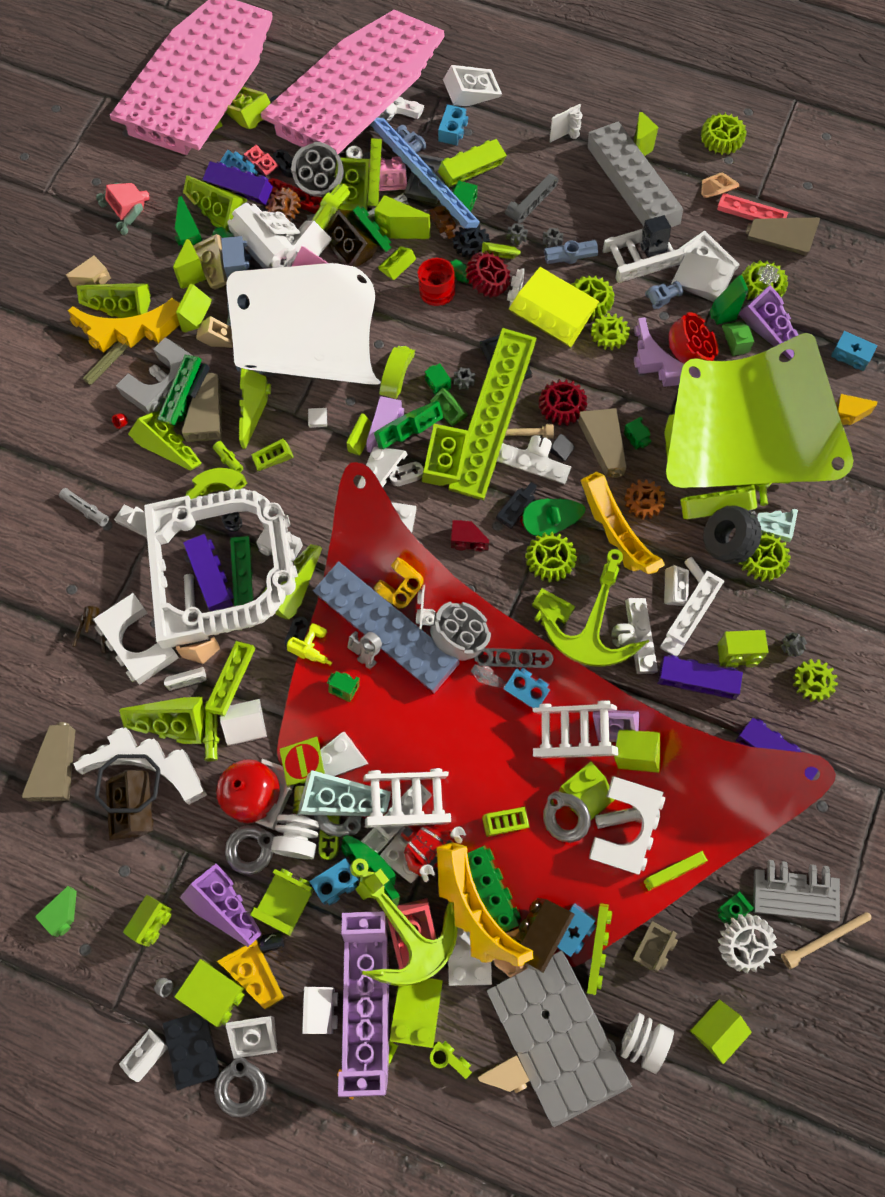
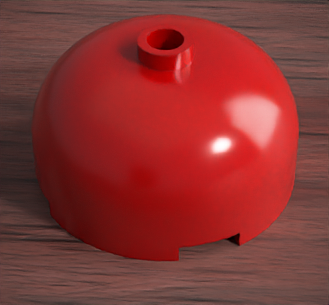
M692 312L685 314L671 326L668 337L670 349L675 358L684 364L690 359L713 361L715 356L718 355L716 337L713 331L709 332L703 324L705 320Z
M251 759L237 761L226 768L218 780L216 789L217 800L221 809L228 816L242 823H253L265 818L274 804H277L280 794V785L276 774L265 764Z

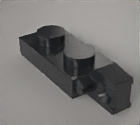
M531 482L526 489H518L498 513L496 519L512 529L523 515L527 505L535 499L534 493L537 491V485Z

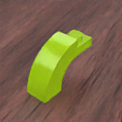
M407 346L393 348L383 373L380 395L394 399L398 397L402 390L407 367L414 358L415 350Z
M228 468L210 469L192 479L195 487L188 490L186 496L194 499L198 496H207L215 491L243 489L247 482L245 476L235 470Z

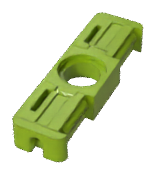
M703 851L646 878L643 882L648 891L705 864L708 860Z

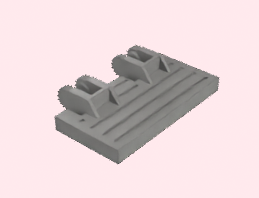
M768 860L767 880H765V870H754L753 913L839 922L840 878H830L829 866H823L821 872L822 885L817 884L816 865L810 864L808 885L807 875L788 873L787 862L782 861L780 864V880H775V863L773 860Z

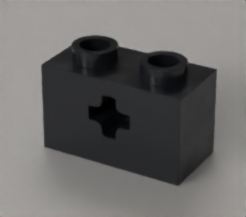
M665 215L645 220L640 247L647 257L666 253L668 250L671 225Z

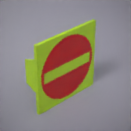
M318 737L280 749L287 787L298 783H305L307 775L311 770L325 774Z

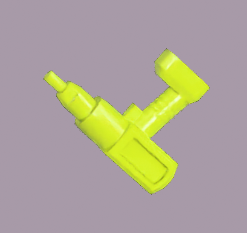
M312 623L304 641L295 637L288 640L287 651L303 659L307 658L314 662L332 664L324 655L313 648L314 643H312L315 636L323 638L326 635L327 630Z

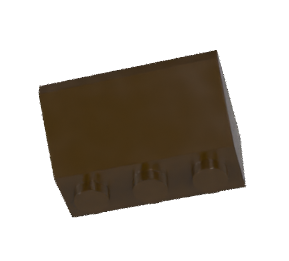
M338 209L324 230L332 239L328 246L342 263L347 266L356 268L370 260L380 246L352 211Z
M126 770L106 780L107 806L110 809L139 808L150 799L151 782L149 772ZM152 802L138 813L108 812L109 841L143 836L152 832Z
M537 898L531 903L529 907L530 912L526 919L520 923L519 932L513 940L533 950V959L525 962L523 966L544 973L575 914L547 899Z

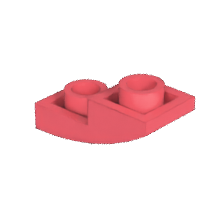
M257 145L244 153V158L254 164V168L265 176L279 167L268 153L265 154Z

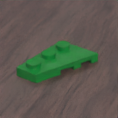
M357 206L352 210L353 214L359 217L363 226L370 231V234L379 243L380 247L387 252L391 248L389 245L391 241L386 235L382 236L378 231L380 227L375 221L371 222L367 217L369 213L363 206L361 208Z

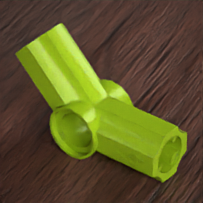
M338 184L331 193L328 192L322 199L320 208L312 221H315L323 230L336 211L341 208L343 202L349 197L350 191L348 186Z

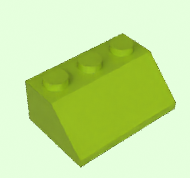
M438 424L433 425L422 482L438 486L460 482L470 431Z

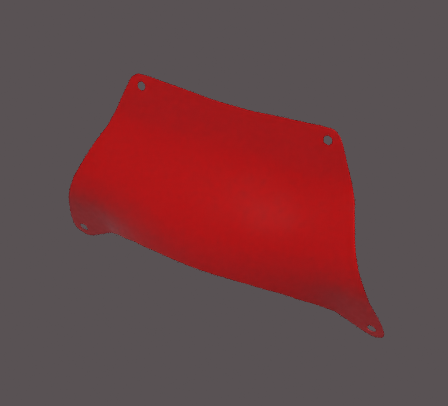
M353 462L345 468L338 488L324 577L339 561L373 590L379 580L386 582L397 590L405 578L397 573L391 565L397 557L401 558L423 577V584L420 588L422 590L423 585H425L423 609H433L437 613L448 602L457 604L464 602L472 605L487 619L486 625L489 632H491L490 641L485 648L533 649L551 652L553 663L549 667H523L532 673L531 677L536 681L540 678L549 684L547 688L551 690L542 704H551L552 707L597 705L598 701H610V704L617 706L619 711L639 712V731L660 733V772L619 769L614 756L533 757V748H540V745H542V714L534 713L531 706L504 690L517 668L521 670L522 667L479 666V663L474 658L463 661L459 660L460 664L439 689L433 693L381 648L374 656V660L377 663L371 669L367 668L365 663H360L357 658L361 654L357 655L348 649L349 637L355 631L358 632L357 638L359 642L364 634L318 597L309 627L312 623H315L325 628L327 633L323 638L314 637L312 641L314 643L313 648L324 655L332 664L314 662L298 656L277 744L278 761L283 766L280 753L281 748L318 737L321 750L338 735L345 732L368 764L335 777L371 786V781L363 782V777L369 771L374 770L381 771V774L430 772V769L436 768L442 769V772H448V776L445 779H441L442 810H445V814L451 813V822L449 824L426 826L447 829L462 827L466 835H460L462 843L459 844L467 846V853L484 845L486 849H491L495 860H492L495 869L499 867L504 878L501 882L504 888L508 887L513 898L510 902L513 908H518L521 915L520 923L528 916L531 903L537 898H543L568 911L574 903L596 918L593 924L597 928L600 903L609 905L608 911H612L611 923L606 924L605 932L609 933L608 945H603L604 950L664 910L713 872L802 813L820 799L834 783L835 771L830 763L821 756L804 752L750 747L723 740L669 718L631 697L580 663L568 658L558 649L496 609L458 580L436 559L403 523L378 478L368 466L363 463ZM356 475L364 477L366 483L363 488L355 486L353 480ZM411 578L409 579V584L416 587L418 586V581ZM417 592L406 607H394L420 628V624H416L417 609H421V604H417ZM397 594L399 601L404 602L407 600L404 594ZM422 625V630L431 637V625ZM494 651L495 655H493V663H497L495 658L497 651ZM485 652L481 655V658L486 662L489 656ZM507 652L500 654L501 662H509L510 655ZM533 652V665H536V660L542 661L544 665L546 661H549V657H546L545 653L541 657H535L536 653ZM521 653L519 661L522 664H527L530 660L529 655ZM337 671L339 673H347L352 679H355V677L360 678L359 687L350 702L329 693L327 681L332 673L335 674ZM522 677L515 679V685L518 688H523L525 685V680ZM535 687L532 689L531 695L538 699L542 696V691L540 688ZM580 712L569 713V744H572V747H579V743H581ZM588 712L589 743H591V746H599L601 741H598L593 712ZM561 713L550 714V744L552 748H557L561 744ZM611 742V745L616 747V742ZM590 762L605 776L609 786L612 777H617L663 792L662 797H665L662 810L659 809L660 818L656 830L652 829L650 837L653 838L651 849L646 850L644 858H647L645 870H641L640 874L590 859L589 854L594 837L615 844H627L639 835L642 822L630 821L598 829L596 818L594 817L590 821L587 834L579 841L571 843L562 842L554 838L546 829L543 820V810L549 795L559 791L565 782ZM808 767H815L819 770L820 777L817 780H810L805 776V770ZM432 779L420 780V783L432 794L422 806V811H424V814H432V811H434ZM400 780L401 797L412 786V780ZM379 781V789L391 792L388 812L393 806L392 782ZM553 798L554 804H558L557 800ZM615 799L598 815L633 808V806ZM569 806L557 809L555 813L557 824L564 830L574 829L578 824V816ZM525 807L529 828L489 837L486 836L482 818L485 814ZM519 813L515 814L517 824L520 825ZM508 815L509 826H513L511 816ZM499 817L501 828H504L502 817ZM491 819L492 827L494 830L496 829L494 819ZM424 825L409 827L417 833ZM703 851L708 860L705 864L648 891L643 882L646 878ZM575 926V928L573 929L570 928L571 935L574 936L575 933L579 934L578 927ZM596 928L590 936L585 935L582 940L585 944L578 954L574 952L570 957L564 953L571 967L578 966L592 958ZM558 947L554 954L560 952Z

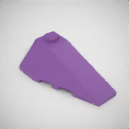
M771 285L752 299L739 312L740 317L746 324L774 347L798 336L797 331L793 329L789 321L791 319L789 313L786 314L782 298ZM791 349L782 352L790 360L794 357V351Z
M215 864L192 882L180 898L195 914L249 947L262 933L250 915L251 913L244 909L241 903L243 899L235 893L231 878Z

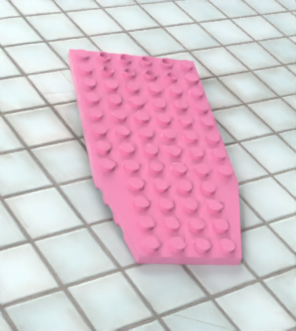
M237 0L206 1L172 29L110 114L111 120L126 125L129 136L187 155L191 148L200 150L228 109V105L232 103L258 65L260 53L263 50V43L266 40V33L272 21V12Z
M392 10L340 41L261 112V117L274 124L276 135L300 147H305L313 142H322L331 146L339 154L420 77L421 70L425 69L428 59H431L434 49L438 48L444 38V30L399 11Z

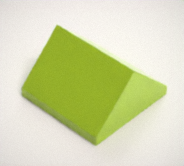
M639 112L634 143L642 154L646 156L654 149L658 126L643 112Z
M186 239L173 266L180 288L183 289L189 287L190 284L194 285L206 280L200 259L191 241Z
M193 284L189 285L176 311L182 332L198 329L212 302L211 298Z
M619 729L616 741L618 756H614L618 768L660 772V733Z
M720 999L690 1030L721 1064H724L752 1033L741 1015Z

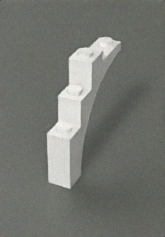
M126 727L124 729H116L112 732V735L108 736L109 745H102L96 752L83 755L77 762L73 763L76 770L83 775L102 767L115 755L146 754L160 767V775L173 783L188 805L207 795L188 755L183 749L171 752L168 755L169 757L166 758L155 739L144 740L140 743V746H137L131 732ZM118 758L110 764L135 765L156 772V769L145 758Z

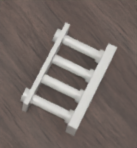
M642 229L608 238L604 241L603 253L612 251L619 266L615 278L620 283L680 265L684 257L682 248L673 250L669 242L667 253L643 260L634 245L642 241L643 235ZM628 247L635 262L625 264L619 249Z
M709 571L705 573L668 631L667 637L660 646L662 650L674 656L679 655L715 598L724 580Z
M598 701L597 705L552 707L551 704H539V708H533V712L542 714V745H540V748H533V757L618 756V747L612 746L611 742H609L608 711L617 710V706L610 704V701ZM600 711L601 742H599V746H591V743H589L588 712ZM580 712L581 743H579V747H572V744H569V713ZM561 713V744L557 748H552L550 744V714Z
M440 768L430 769V772L381 774V771L378 770L369 771L363 777V782L371 781L372 813H370V817L365 819V828L449 824L451 822V813L445 814V810H442L441 779H445L448 776V772H442ZM432 779L434 811H432V814H424V811H422L420 780ZM400 780H412L414 809L412 815H404L401 812ZM379 781L392 782L393 812L391 816H383V813L380 812Z

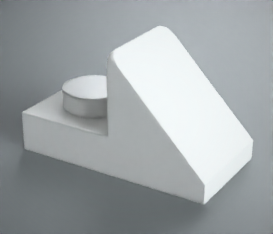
M124 504L114 519L116 523L147 537L145 512L139 507L133 509Z

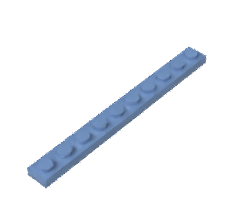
M376 118L370 125L383 138V141L392 148V151L402 159V162L408 165L412 173L419 177L421 182L430 189V192L440 200V203L450 211V214L460 222L462 227L466 229L477 228L480 223L479 220L384 118Z

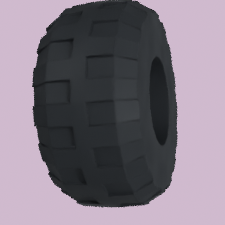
M734 505L725 506L714 512L707 521L703 535L705 548L713 558L729 564L742 563L758 549L762 536L761 525L757 517L747 509ZM736 528L735 536L729 542V535Z

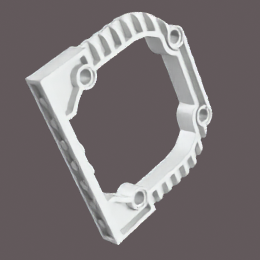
M241 488L239 490L230 489V491L226 492L221 491L217 494H208V496L203 497L198 496L194 499L184 496L144 505L156 642L162 649L208 640L210 635H219L220 633H228L262 624L276 613L279 606L283 604L286 595L294 592L296 588L295 577H298L296 566H293L292 560H295L293 549H290V543H293L291 533L287 529L290 526L288 515L285 516L278 503H270L266 497L256 491ZM247 511L258 515L263 527L270 533L274 568L267 575V590L260 597L244 605L207 613H201L196 607H190L185 611H181L166 603L165 588L167 587V580L163 573L166 570V566L162 559V544L169 543L172 537L180 530H191L195 526L196 521Z

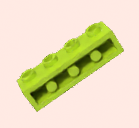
M497 139L488 140L481 146L470 148L467 152H459L455 157L445 158L441 162L438 172L449 188L456 185L458 180H468L502 165L507 155Z

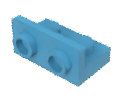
M227 150L220 161L227 167L231 168V166H234L242 172L249 171L256 175L258 174L253 169L255 165L248 160L244 162L242 160L243 156L236 151L232 153Z

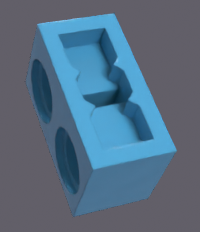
M447 105L438 129L439 142L458 145L459 139H462L464 135L463 128L468 124L465 108Z
M523 667L521 670L517 668L505 685L504 690L532 708H539V704L543 703L551 690L547 688L549 684L540 678L536 681L531 677L532 673ZM517 677L524 678L525 685L523 688H518L515 685ZM535 687L540 688L542 691V696L538 699L531 695V691Z
M346 858L310 881L321 902L324 905L328 903L329 906L340 899L339 896L344 892L349 894L358 887L357 884L360 883L358 878L351 874L350 865ZM349 873L350 880L347 883H341L339 880L341 874ZM326 884L332 885V892L328 895L322 894V887Z

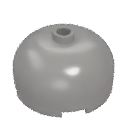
M313 142L305 147H301L292 161L291 171L296 184L303 192L310 196L324 197L342 182L344 170L341 158L331 146L325 143ZM336 159H337V161H338V173H337V176H336V179H335Z
M451 602L444 604L435 614L436 619L430 627L431 638L436 646L443 653L453 656L460 661L469 660L479 655L487 646L491 637V632H489L486 625L487 619L478 609L464 602L462 604Z

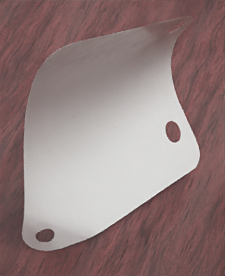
M327 263L235 271L228 277L227 296L232 329L234 363L237 367L354 383H381L372 371L369 354V332L375 291L370 279L361 270L353 266ZM357 275H362L367 283L359 282ZM241 294L247 295L250 300V305L245 310L239 308L237 299ZM324 354L325 359L316 360L315 355ZM318 355L317 358L322 359L324 356ZM334 356H341L343 361L334 362L332 358ZM335 357L334 360H335V361H340L341 358H340V357ZM245 365H253V366H257V367H256V368H247V367H245Z

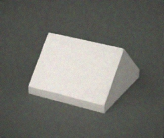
M305 220L298 229L301 233L294 235V241L291 244L295 247L297 254L301 246H305L319 256L332 239L315 221Z
M260 699L230 705L226 715H220V722L227 746L267 737Z
M268 1016L226 1023L234 1059L277 1052L274 1017Z

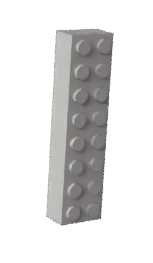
M619 121L590 131L588 149L644 226L645 220L662 215L666 216L671 227L681 224L682 206Z

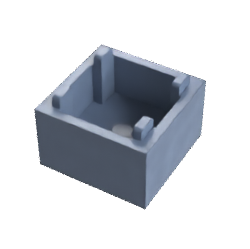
M242 236L221 238L223 265L227 279L235 271L249 270L248 260H251L250 254L246 253L247 241H243Z

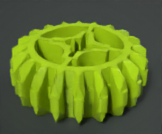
M720 113L716 116L712 115L703 124L701 131L702 143L705 144V147H709V151L714 150L715 154L717 152H720L721 155L724 153L727 155L731 152L735 153L745 142L746 125H743V120H738V116L732 117V114L730 116L726 115V113L723 115Z
M761 260L758 263L753 262L751 266L748 265L742 273L748 287L747 300L754 299L769 285L773 287L774 283L776 285L774 290L782 298L788 286V276L784 275L785 270H780V266H774V262L769 264L768 261L763 263Z
M590 275L587 278L582 276L580 280L576 279L571 284L599 301L590 316L592 320L594 317L600 319L601 315L605 316L607 311L610 312L614 304L612 286H609L608 281L603 282V277L597 279L596 275L594 278H591Z
M765 531L761 536L758 549L752 555L755 558V562L749 557L746 561L739 564L743 565L742 571L748 570L747 576L753 574L754 580L760 577L762 582L766 578L770 582L773 578L777 579L781 574L785 573L786 568L789 566L788 561L791 559V556L788 555L790 549L784 548L786 542L781 543V537L776 539L774 538V533L768 536L767 531ZM766 553H768L765 558H763L762 560H760L763 555H765Z
M544 532L543 538L537 535L536 541L531 540V546H527L525 558L528 560H526V565L530 566V572L535 571V577L541 575L542 581L546 577L549 583L552 581V578L558 582L559 576L565 579L566 573L571 574V568L575 567L577 556L574 554L576 549L572 548V542L567 543V537L561 539L560 533L556 537L553 532L550 533V536H547ZM560 551L564 553L566 562L559 556ZM537 552L540 554V557L543 558L541 564L538 562L536 558Z

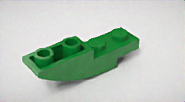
M343 836L341 849L344 856L350 858L351 864L356 859H364L368 864V872H376L381 869L389 879L384 885V893L398 906L400 896L394 888L396 874L391 867L366 844L351 836ZM356 865L357 870L362 871L361 866Z

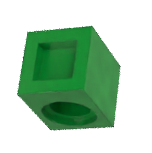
M440 363L430 366L425 371V381L434 395L442 388L446 390L451 389V379Z

